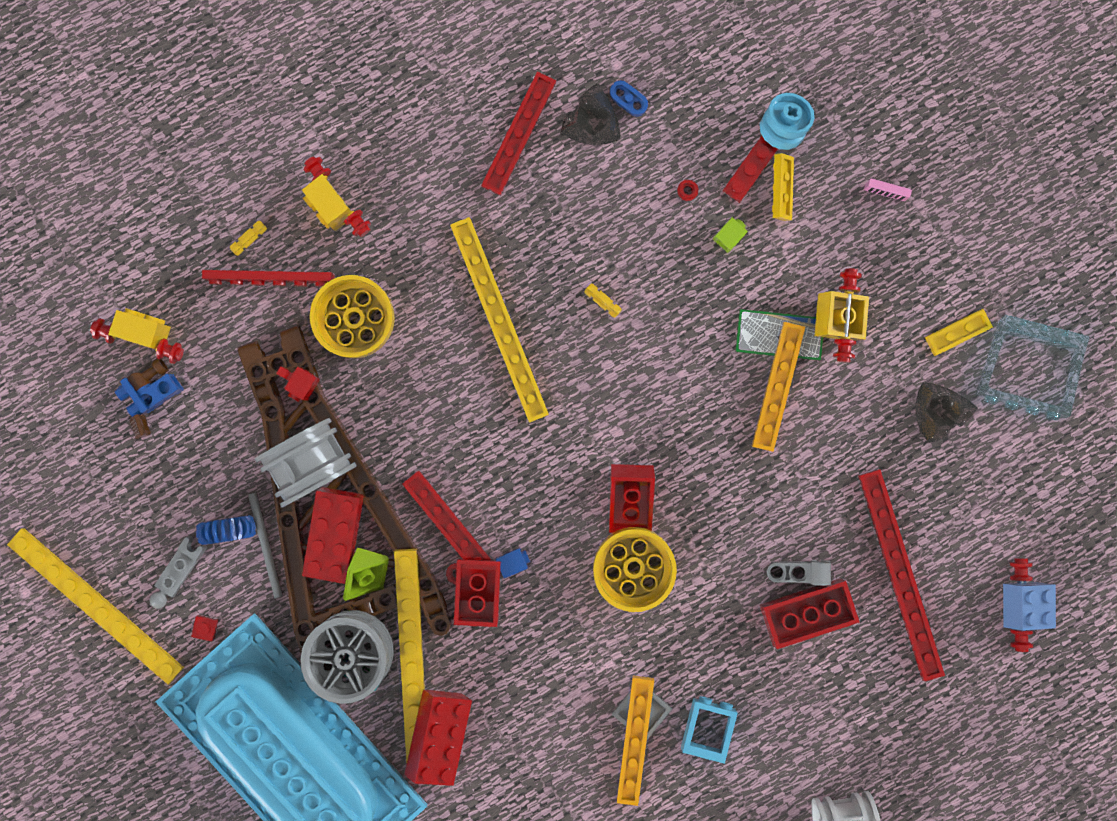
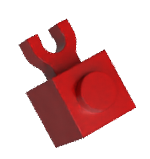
M280 366L276 373L288 380L284 389L289 392L288 396L297 402L300 400L307 401L320 378L301 367H297L293 373Z

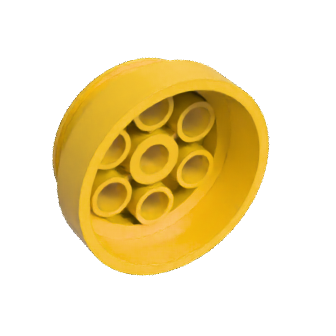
M345 275L332 279L322 286L311 304L310 324L316 339L325 349L341 357L363 358L375 353L387 342L394 327V309L390 298L378 284L362 276ZM362 294H368V302L361 305L359 297ZM346 296L347 304L344 307H339L338 299ZM374 311H380L382 315L381 319L377 322H373L371 319ZM354 313L360 315V321L357 324H351L350 317ZM332 316H338L339 323L331 327L329 319ZM367 330H371L373 333L370 341L363 340V333ZM344 333H350L352 336L351 341L347 344H343L341 340Z
M628 527L612 533L599 546L593 562L594 580L600 594L614 607L628 612H642L656 607L668 597L676 580V561L670 547L658 534L645 528ZM643 541L645 548L642 551H636L633 548L635 542ZM621 546L624 548V554L615 556L612 553L613 549ZM651 557H659L660 563L657 566L649 565L648 562ZM629 563H639V569L634 572L628 570ZM610 567H616L619 570L615 577L607 575V570ZM646 577L654 578V584L646 587L643 585V580ZM630 582L634 585V588L630 592H625L622 590L623 584Z

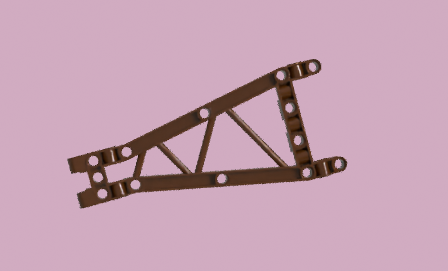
M296 325L280 331L283 350L266 356L257 340L239 346L237 348L261 412L267 451L289 439L288 431L307 409L316 424L328 418L331 419L332 422L328 425L331 429L336 428L337 430L333 434L343 453L345 455L350 453L351 457L348 458L350 464L355 462L357 466L332 480L327 488L337 489L348 476L357 492L364 495L363 502L392 550L417 549L421 606L433 633L439 636L447 634L451 628L452 621L437 579L324 395L320 380L313 392L318 394V400L315 403H311L309 398L307 401L302 400L301 404L286 420L284 404L275 382L276 378L281 377L276 374L275 362L281 359L283 367L294 373L297 367H301L319 378L300 326ZM298 352H302L304 356L300 363H296L294 359ZM262 367L263 374L257 378L254 373L255 369ZM275 406L278 413L276 417L271 418L269 410ZM271 477L293 630L300 653H302L303 645L310 633L334 614L340 613L344 608L349 611L366 612L373 616L396 608V584L315 613L310 578L302 576L307 544L304 543L303 528L312 519L314 503L302 517L300 516L298 499L281 507L280 503L284 501L281 496L276 498L274 495L279 489ZM367 485H372L375 488V493L372 497L365 493ZM288 514L294 519L292 526L285 523V517ZM389 558L388 567L395 568V559ZM423 579L431 580V589L427 590L422 587L421 582ZM386 593L391 596L392 601L390 604L382 602V594ZM439 619L446 621L447 628L444 630L437 628L436 621ZM305 623L309 625V634H305L302 632V624ZM325 663L323 666L325 670H331V664Z

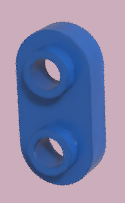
M616 81L612 84L610 88L612 101L632 116L639 117L645 114L648 108V101L644 95L625 81ZM622 90L624 95L618 96L616 92ZM639 103L641 108L635 109L633 104Z

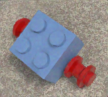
M1014 558V562H1010V566L1014 567V575L1010 576V580H1015L1017 583L1003 584V627L1011 628L1010 633L1015 635V641L1010 643V646L1014 647L1015 651L1029 652V648H1033V644L1029 642L1028 635L1033 634V630L1056 628V585L1039 582L1026 583V581H1033V577L1028 575V568L1032 567L1033 563L1028 562V558Z

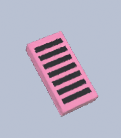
M872 178L866 182L864 187L865 191L901 201L909 199L912 192L911 189Z

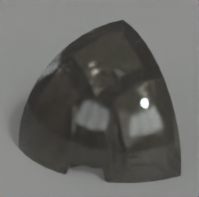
M595 84L578 98L579 105L575 110L567 113L562 123L561 132L568 138L583 144H609L620 140L619 122L608 97L600 86Z
M922 382L916 397L915 411L917 423L921 433L929 443L949 436L950 430L956 425L962 427L978 409L975 404L957 392L933 383Z

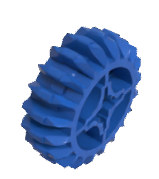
M250 515L202 522L196 525V538H198V543L202 545L250 538L256 534V524L254 518Z

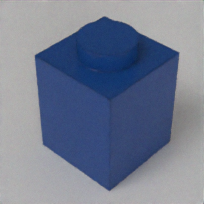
M520 547L496 557V561H501L500 571L504 579L528 569L527 563L530 562L526 550L521 551Z

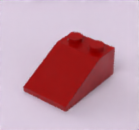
M611 464L609 533H614L628 527H640L652 531L655 488L654 465Z
M457 559L454 625L498 626L501 561Z

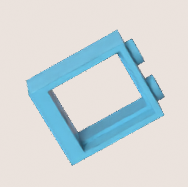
M700 696L699 699L693 698L681 744L682 752L725 764L737 717V711L733 708V705L726 702H720V705L712 703V699ZM699 708L729 716L720 749L691 742Z

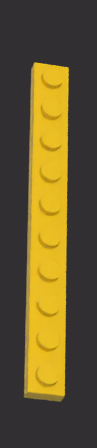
M470 217L450 224L529 423L548 416L549 413Z
M21 528L7 544L166 684H171L183 670L184 666L25 528Z
M417 549L394 551L406 763L422 691L425 689Z

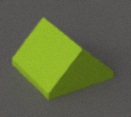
M357 547L348 567L343 599L347 601L382 589L384 587L389 558L385 555Z

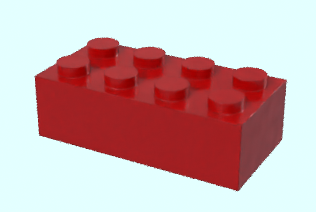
M325 487L316 490L302 576L342 584L346 583L348 567L355 551L364 499L363 494Z
M841 578L831 581V585H818L760 604L772 645L776 649L860 623L847 582Z
M423 689L404 773L414 784L454 786L472 700L462 693Z

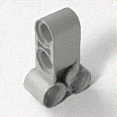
M811 560V562L773 561L768 566L767 576L773 582L831 585V563L829 560ZM797 566L805 570V574L799 578L795 577L792 573L793 569ZM772 567H781L783 574L780 577H774L770 571Z

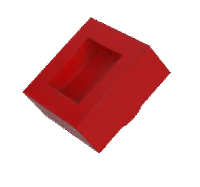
M197 615L191 637L214 641L218 619Z

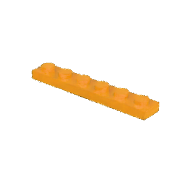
M783 322L752 447L774 452L805 326Z
M635 675L632 677L617 794V803L638 806L654 678Z

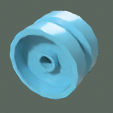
M779 94L770 102L768 109L765 111L760 122V132L764 140L773 147L784 150L796 148L813 125L815 119L814 110L807 100L797 94Z

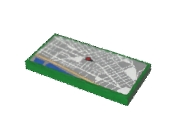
M740 309L735 352L775 356L783 322H789L805 326L798 359L820 361L823 337L814 336L816 317Z

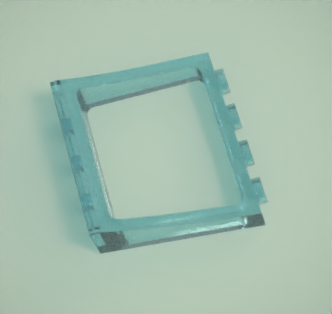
M1005 315L997 323L975 395L983 397L984 402L989 404H997L998 401L1005 403V407L1008 409L1025 408L1027 414L1038 415L1041 412L1046 414V418L1050 420L1067 419L1072 413L1079 376L1090 336ZM1006 334L1071 352L1061 407L989 387V382Z

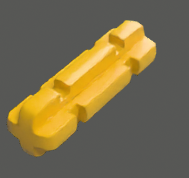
M257 221L252 225V229L249 228L238 238V242L235 241L230 245L229 248L235 255L239 256L244 251V247L247 249L259 238V234L262 235L267 230L261 221Z
M594 284L588 285L584 293L588 297L592 296L593 301L602 309L608 310L610 316L613 318L617 317L622 310L621 307L617 304L614 305V301L601 290L599 292Z

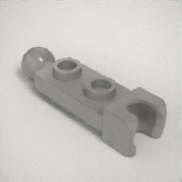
M187 536L184 538L177 552L154 585L160 591L153 593L150 597V605L153 608H163L167 602V595L175 597L198 560L206 551L207 546H199L194 551L191 548L194 540L193 537Z

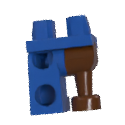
M156 358L152 361V367L142 373H132L127 378L120 381L122 385L114 391L121 401L129 397L132 398L134 402L126 407L132 417L137 414L150 413L174 395L184 391L174 374H166L153 384L150 380L155 375H163L169 371L162 359Z

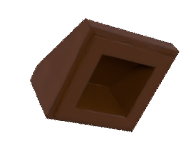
M137 414L130 419L136 439L151 434L145 415Z

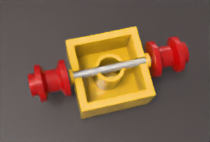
M310 157L304 163L305 167L303 170L305 173L311 172L314 177L312 182L302 189L306 195L303 197L304 201L314 212H319L316 216L327 229L331 227L336 231L344 224L346 226L351 225L354 228L352 232L354 236H365L371 230L369 228L371 222L369 220L364 221L361 218L363 212L360 209L354 212L346 205L327 180L331 170L322 167V158Z
M846 268L844 272L840 273V277L844 279L843 285L839 286V291L841 292L829 291L819 293L817 300L814 336L834 339V343L838 345V352L833 353V357L837 358V362L850 363V359H855V355L851 353V347L856 345V341L866 340L869 297L854 295V293L861 292V288L857 286V279L862 278V274L858 273V269Z
M125 308L124 312L116 310L113 322L110 325H106L105 320L99 318L90 327L93 339L98 340L100 337H104L106 343L112 344L116 338L153 348L156 349L157 359L161 360L165 356L173 364L180 361L184 353L181 343L168 344L167 338L171 327L164 325L165 320L149 315L145 316L143 313Z

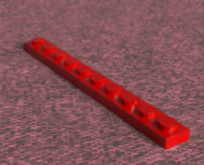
M881 469L858 475L922 681L926 682L945 676Z

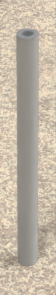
M257 493L249 494L248 497L274 598H279L283 595Z

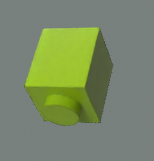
M732 217L715 235L713 240L729 253L748 232L745 229L746 225L741 220H735Z

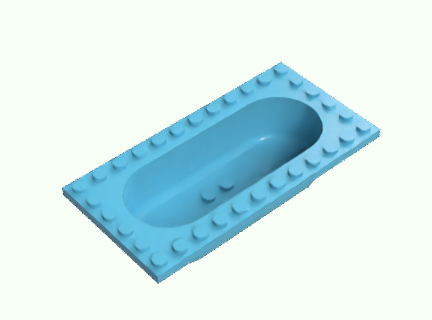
M255 613L156 701L162 710L263 821H412L428 805L337 703L329 702L311 690L304 679L300 662Z

